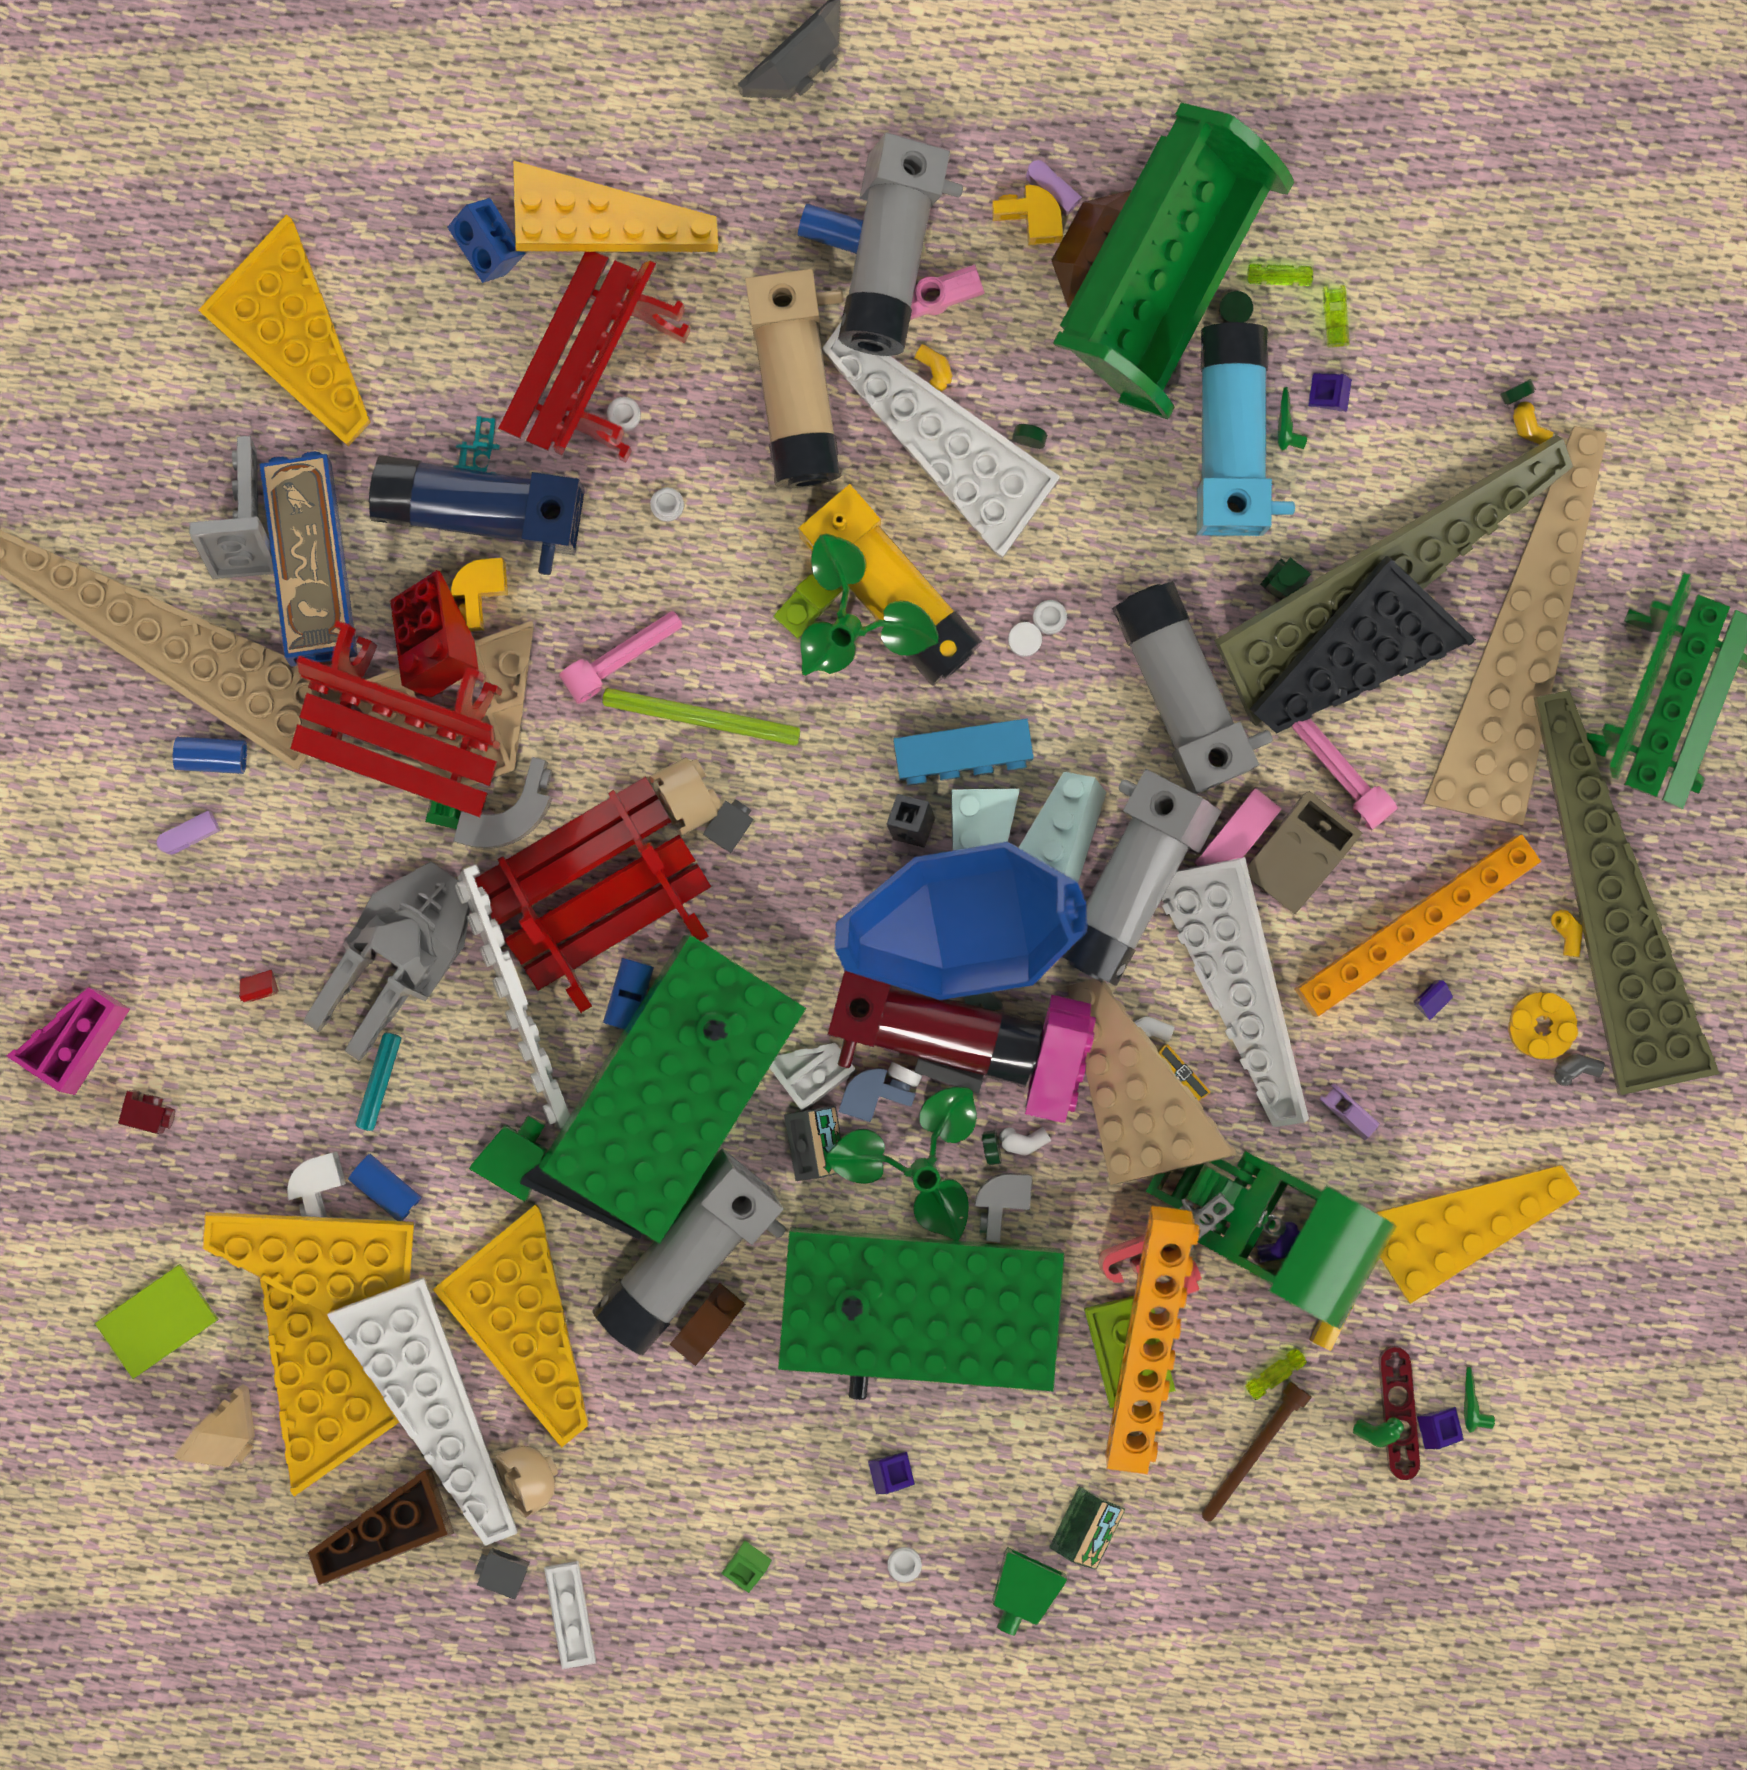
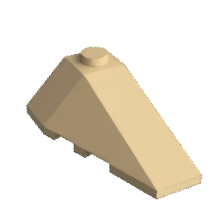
M244 1384L237 1387L229 1396L231 1398L230 1402L224 1400L213 1413H210L200 1422L173 1457L178 1461L229 1467L236 1460L242 1463L254 1448L249 1444L255 1437L249 1388Z

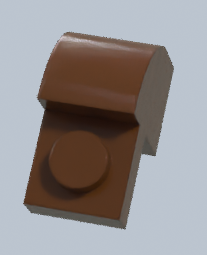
M719 1283L669 1345L696 1366L746 1304Z

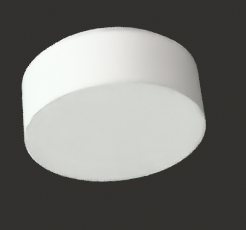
M616 398L607 408L608 421L623 427L624 432L634 429L640 421L641 412L639 406L631 398Z
M1055 600L1041 602L1033 614L1034 625L1044 634L1058 633L1063 629L1067 621V612L1064 606Z
M1029 622L1015 625L1008 636L1010 649L1016 655L1022 657L1035 654L1042 643L1040 630Z
M894 1062L891 1063L887 1071L889 1076L913 1087H918L922 1075Z
M900 1547L890 1554L888 1558V1571L895 1580L904 1583L910 1582L920 1574L922 1567L921 1558L914 1549Z

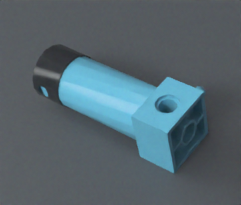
M1227 322L1205 326L1201 329L1202 481L1197 488V535L1264 536L1272 526V515H1293L1295 513V503L1293 501H1272V479H1266L1268 328L1263 325ZM1231 502L1236 504L1239 507L1240 512L1236 513L1231 511L1228 508L1227 503Z

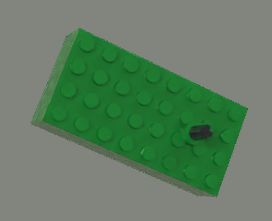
M684 935L538 1167L546 1174L660 1244L807 1008L694 936Z
M791 1227L788 1239L778 1370L1054 1392L1064 1252L1060 1248Z

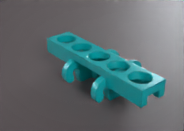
M477 416L473 446L467 445L465 441H462V444L456 445V448L460 450L459 465H454V467L487 471L488 465L483 468L478 467L475 460L477 456L482 454L486 455L490 460L492 450L500 449L499 444H493L496 418ZM487 421L490 423L489 434H482L480 432L482 422ZM481 438H486V439H488L489 441H488V443H487V442H479V440H480ZM467 451H474L472 466L466 465Z

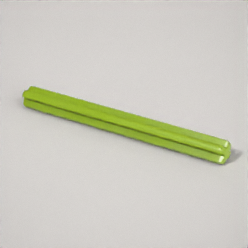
M606 688L603 694L602 704L606 707L794 746L799 742L800 728L611 688Z

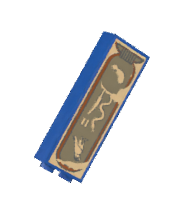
M316 451L304 453L302 457L294 459L274 457L269 459L267 463L260 464L285 659L291 667L297 666L299 656L315 662L331 661L340 631L334 627L336 620L354 627L332 463L327 454ZM355 634L352 639L349 658L357 657L358 655Z

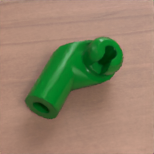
M1394 1417L1389 1418L1387 1422H1383L1376 1427L1363 1419H1359L1353 1428V1434L1376 1447H1385L1396 1442L1404 1431L1403 1423Z

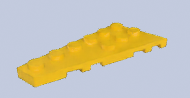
M513 160L516 251L718 252L717 216Z
M1557 1165L1375 1212L1397 1226L1381 1254L1380 1260L1407 1302L1411 1304L1580 1195V1192L1564 1167Z

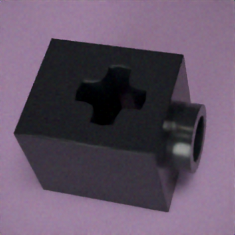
M897 794L886 825L893 840L925 848L935 816L928 801Z

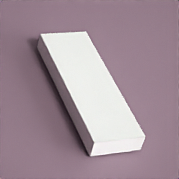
M579 1561L545 1566L544 1571L562 1669L595 1664L596 1657Z

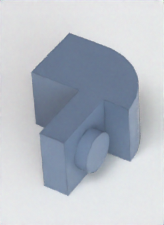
M879 1068L869 1069L859 1073L850 1081L838 1112L871 1122L879 1097L912 1107L916 1094L909 1091L911 1085L891 1079L890 1085L885 1084L884 1080L887 1070Z

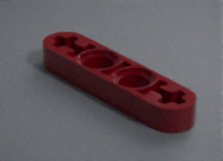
M1390 1346L1381 1352L1378 1361L1384 1422H1387L1391 1417L1404 1420L1409 1424L1410 1432L1405 1438L1398 1439L1396 1442L1386 1446L1387 1463L1390 1472L1400 1480H1409L1414 1478L1420 1470L1412 1366L1410 1356L1404 1349L1398 1346ZM1394 1352H1396L1397 1357L1404 1360L1403 1364L1398 1365V1376L1406 1375V1381L1393 1380L1387 1382L1386 1380L1387 1376L1394 1377L1393 1368L1386 1365V1360L1391 1359ZM1396 1386L1403 1387L1407 1393L1405 1402L1400 1405L1391 1404L1388 1398L1389 1391ZM1412 1443V1449L1405 1448V1456L1408 1460L1413 1461V1466H1408L1407 1472L1402 1473L1400 1468L1395 1467V1462L1401 1461V1452L1399 1449L1393 1451V1444L1406 1446Z

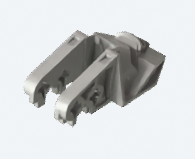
M431 861L373 893L357 924L343 942L346 953L304 1018V1023L315 1031L321 1032L323 1027L332 1018L333 1011L338 1003L352 990L353 985L365 968L373 963L374 959L371 957V949L375 950L399 968L393 976L387 979L386 986L345 1049V1052L361 1061L369 1050L372 1049L379 1033L391 1022L408 996L412 995L426 1001L464 948L468 927L467 916L470 914L468 902L462 904L457 895L455 885L459 880Z

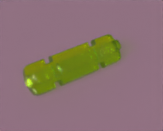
M1250 264L1247 269V281L1249 284H1262V281H1266V285L1293 286L1294 283H1298V286H1310L1313 282V269L1311 266H1298V269H1295L1294 265L1267 264L1266 267H1262V264Z
M1299 1349L1291 1350L1285 1355L1287 1358L1284 1360L1279 1359L1260 1373V1378H1253L1245 1385L1246 1390L1253 1399H1260L1267 1393L1266 1390L1268 1388L1272 1390L1293 1374L1291 1371L1294 1369L1298 1371L1306 1365L1307 1360Z

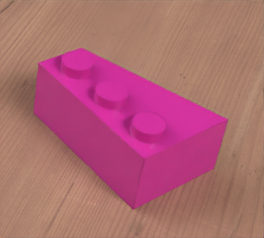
M88 987L56 1014L57 1017L42 1029L36 1030L27 1042L17 1050H12L6 1056L57 1091L76 1095L130 1008L106 992Z

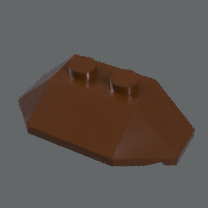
M1132 190L1085 201L1074 217L1051 260L1068 308Z

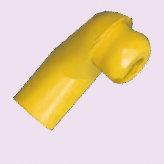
M922 344L914 358L931 368L933 377L929 381L930 385L939 391H944L947 388V384L951 383L953 377L949 362L945 356Z
M1523 401L1517 405L1513 412L1517 433L1522 438L1540 445L1552 438L1554 432L1538 426L1533 404Z
M1559 910L1554 912L1551 916V924L1565 938L1563 956L1580 957L1583 935L1582 925L1569 911Z

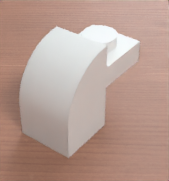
M338 1152L309 1159L300 1164L292 1173L287 1187L288 1201L302 1197L303 1204L299 1205L301 1216L327 1218L320 1191L346 1184Z

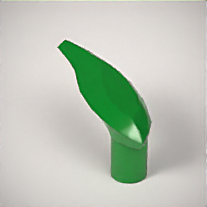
M1284 387L1278 422V444L1282 451L1286 450L1288 445L1304 449L1307 443V436L1292 432L1293 422L1290 414L1288 387Z
M1471 1367L1466 1369L1464 1399L1465 1426L1469 1433L1475 1431L1476 1427L1493 1429L1495 1424V1417L1493 1415L1480 1414Z

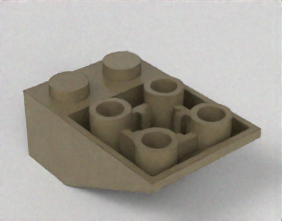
M1308 791L1301 796L1247 865L1250 879L1293 914H1296L1340 863L1363 832Z

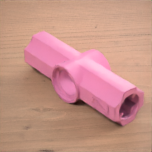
M976 265L938 278L929 276L921 279L914 288L910 320L926 314L939 315L949 306L985 294ZM933 290L940 292V296L936 300L931 302L924 300L928 292Z

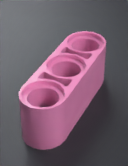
M1255 787L1248 794V798L1243 804H1240L1228 819L1223 829L1219 830L1207 845L1202 855L1195 860L1194 864L1202 866L1244 857L1282 808Z

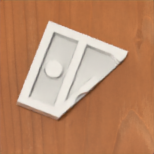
M836 1043L777 1055L770 1066L771 1071L801 1111L808 1109L857 1072L852 1064L850 1068L838 1066L837 1063L841 1049Z

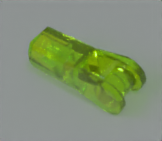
M1340 285V289L1328 290V286L1322 288L1327 347L1349 346L1345 285ZM1340 302L1341 310L1331 311L1330 303Z

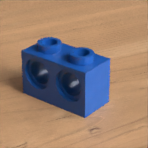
M491 198L467 204L447 226L482 283L505 276L526 254L524 251H516L515 236Z

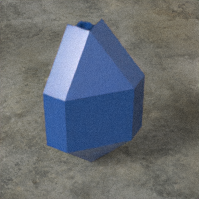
M1009 842L918 856L910 860L836 922L834 950L845 971L938 1000L1033 986L1087 932V904L1077 881Z

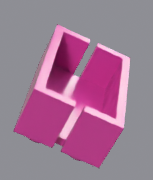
M1051 994L1041 1033L1042 1042L1039 1055L1028 1085L1026 1115L1065 1123L1068 1111L1075 1112L1079 1092H1077L1079 1082L1082 1083L1087 1064L1085 1062L1087 1052L1090 1053L1094 1039L1093 1030L1096 1017L1090 1016L1091 1003Z

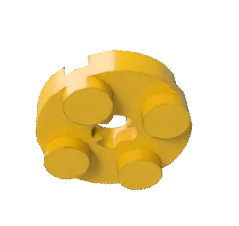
M1536 992L1523 997L1515 1004L1510 1015L1508 1032L1512 1043L1521 1053L1535 1059H1553L1565 1053L1577 1038V1018L1573 1008L1565 999L1555 993ZM1540 1016H1543V1020L1549 1018L1551 1021V1025L1548 1027L1550 1032L1543 1036V1032L1537 1034L1534 1029L1538 1025L1536 1019Z

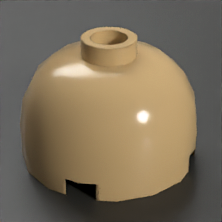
M517 1446L496 1455L498 1460L495 1463L498 1474L505 1489L508 1486L514 1498L518 1499L513 1502V1505L520 1515L526 1518L546 1506L555 1491L553 1476L558 1474L553 1459L550 1456L544 1458L538 1450L529 1446Z

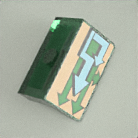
M1079 1486L1049 1548L1073 1563L1096 1570L1118 1527L1125 1508L1106 1501L1093 1492Z

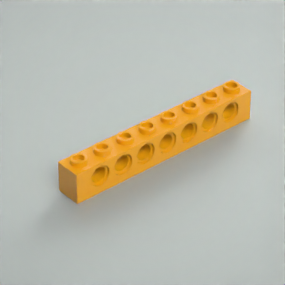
M1523 834L1512 837L1294 988V990L1312 1016L1319 1017L1541 863V860Z
M1159 1206L1150 1207L1105 1452L1107 1469L1148 1474L1150 1462H1156L1158 1442H1155L1154 1438L1156 1431H1162L1164 1412L1160 1411L1161 1401H1167L1170 1383L1166 1380L1167 1370L1172 1371L1174 1368L1175 1350L1171 1348L1173 1339L1178 1340L1181 1332V1319H1178L1177 1316L1179 1308H1185L1187 1300V1288L1183 1287L1185 1276L1190 1277L1193 1268V1256H1189L1191 1245H1197L1199 1237V1225L1194 1224L1192 1211ZM1167 1244H1176L1178 1246L1173 1251L1162 1249ZM1167 1275L1172 1277L1170 1281L1165 1283L1156 1281L1160 1276ZM1156 1307H1163L1166 1309L1163 1313L1154 1314L1150 1312L1152 1309ZM1156 1338L1160 1340L1157 1344L1149 1345L1145 1343L1148 1339ZM1146 1369L1154 1371L1151 1375L1147 1376L1139 1374ZM1139 1400H1145L1148 1402L1144 1406L1134 1405V1403ZM1132 1431L1142 1432L1139 1436L1128 1435Z

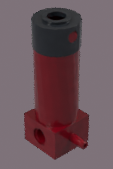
M844 971L827 1035L844 1039L837 1063L838 1066L844 1068L851 1067L856 1045L859 1043L870 1047L878 1046L985 1075L986 1078L1001 1082H1011L1025 1088L1029 1076H1032L1039 1055L1043 1022L1027 1020L1018 1015L1007 1012L1000 1013L952 999L938 1000ZM863 998L869 1003V1012L865 1017L856 1018L851 1014L850 1004L854 999Z

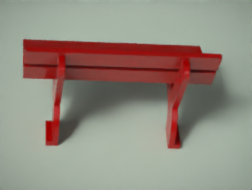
M585 252L498 429L521 439L535 411L539 414L526 442L546 451H549L552 443L555 442L553 448L557 454L562 456L574 430H578L605 446L618 451L619 459L626 463L632 450L629 445L621 442L625 434L623 427L596 415L584 412L631 316L645 321L660 332L683 343L686 342L691 331L687 324L683 323L679 329L658 315H664L680 322L685 312L684 303L677 300L675 306L642 294L657 263L651 260L644 262L638 272L637 269L614 260L600 291L595 290V287L609 261V257L597 252ZM627 290H629V292H628V294H627V296H626V298H625V301H623V299H624V297H625V295H626ZM591 298L595 301L544 404L541 405L539 401ZM614 320V323H613V325H612V327H611V329H610V331H609V333H608L607 331H608V329H609V327H610L612 321ZM597 351H599V353H598V355H597V357H596V359H595V362L592 363L593 360H594V358H595V356H596ZM585 381L584 384H583V386H582V388H581V390H580V392L577 393L578 390H579V388H580V386H581V384H582V382Z
M336 620L334 627L340 631L336 640L331 667L299 656L297 659L300 677L309 682L307 688L325 695L328 694L329 689L341 693L340 704L306 693L299 716L301 719L332 729L331 735L329 736L297 724L290 749L481 818L488 793L462 784L461 780L462 777L487 786L491 785L498 762L470 752L471 747L483 752H487L489 747L499 750L501 744L494 739V726L482 722V719L489 708L494 694L501 696L503 690L497 685L484 682L478 699L472 705V694L476 680L483 682L485 675L478 670L466 667L458 691L455 711L365 680L363 676L371 663L377 644L358 636L356 643L362 647L357 657L350 663V647L356 629L350 624ZM363 701L372 704L371 711L391 718L394 712L405 716L403 722L416 728L423 729L425 724L437 728L435 734L455 741L458 735L463 737L460 748L351 709V706H359L360 702ZM346 734L451 772V778H445L342 740V736Z
M646 776L617 794L612 790L608 793L610 798L510 858L506 859L504 856L498 858V865L474 878L477 888L483 887L485 893H487L492 909L490 916L492 919L495 918L498 925L520 912L523 913L524 917L518 920L522 928L504 939L521 965L544 951L550 950L548 953L524 966V970L536 989L539 991L566 975L571 986L565 990L580 1013L591 1008L592 1004L573 970L672 910H678L692 936L700 941L709 937L696 914L692 913L689 915L683 905L711 888L698 863L670 880L667 879L696 861L680 834L655 849L650 842L645 844L643 841L644 838L672 822ZM636 844L642 857L538 918L532 905ZM661 883L660 886L656 887L655 889L651 890L650 892L646 893L645 895L641 896L640 898L636 899L635 901L631 902L630 904L626 905L625 907L621 908L620 910L616 911L615 913L611 914L610 916L606 917L605 919L601 920L595 925L589 927L588 929L584 930L583 932L579 933L578 935L574 936L573 938L569 939L563 944L557 946L559 942L563 941L564 939L568 938L569 936L573 935L574 933L578 932L579 930L583 929L584 927L588 926L589 924L593 923L594 921L598 920L599 918L603 917L604 915L608 914L609 912L613 911L614 909L618 908L619 906L623 905L629 900L635 898L636 896L640 895L641 893L645 892L646 890L650 889L656 884Z

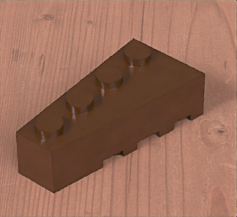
M432 1469L423 1470L405 1485L389 1494L381 1502L362 1513L361 1516L347 1526H344L307 1552L318 1585L332 1582L455 1534Z

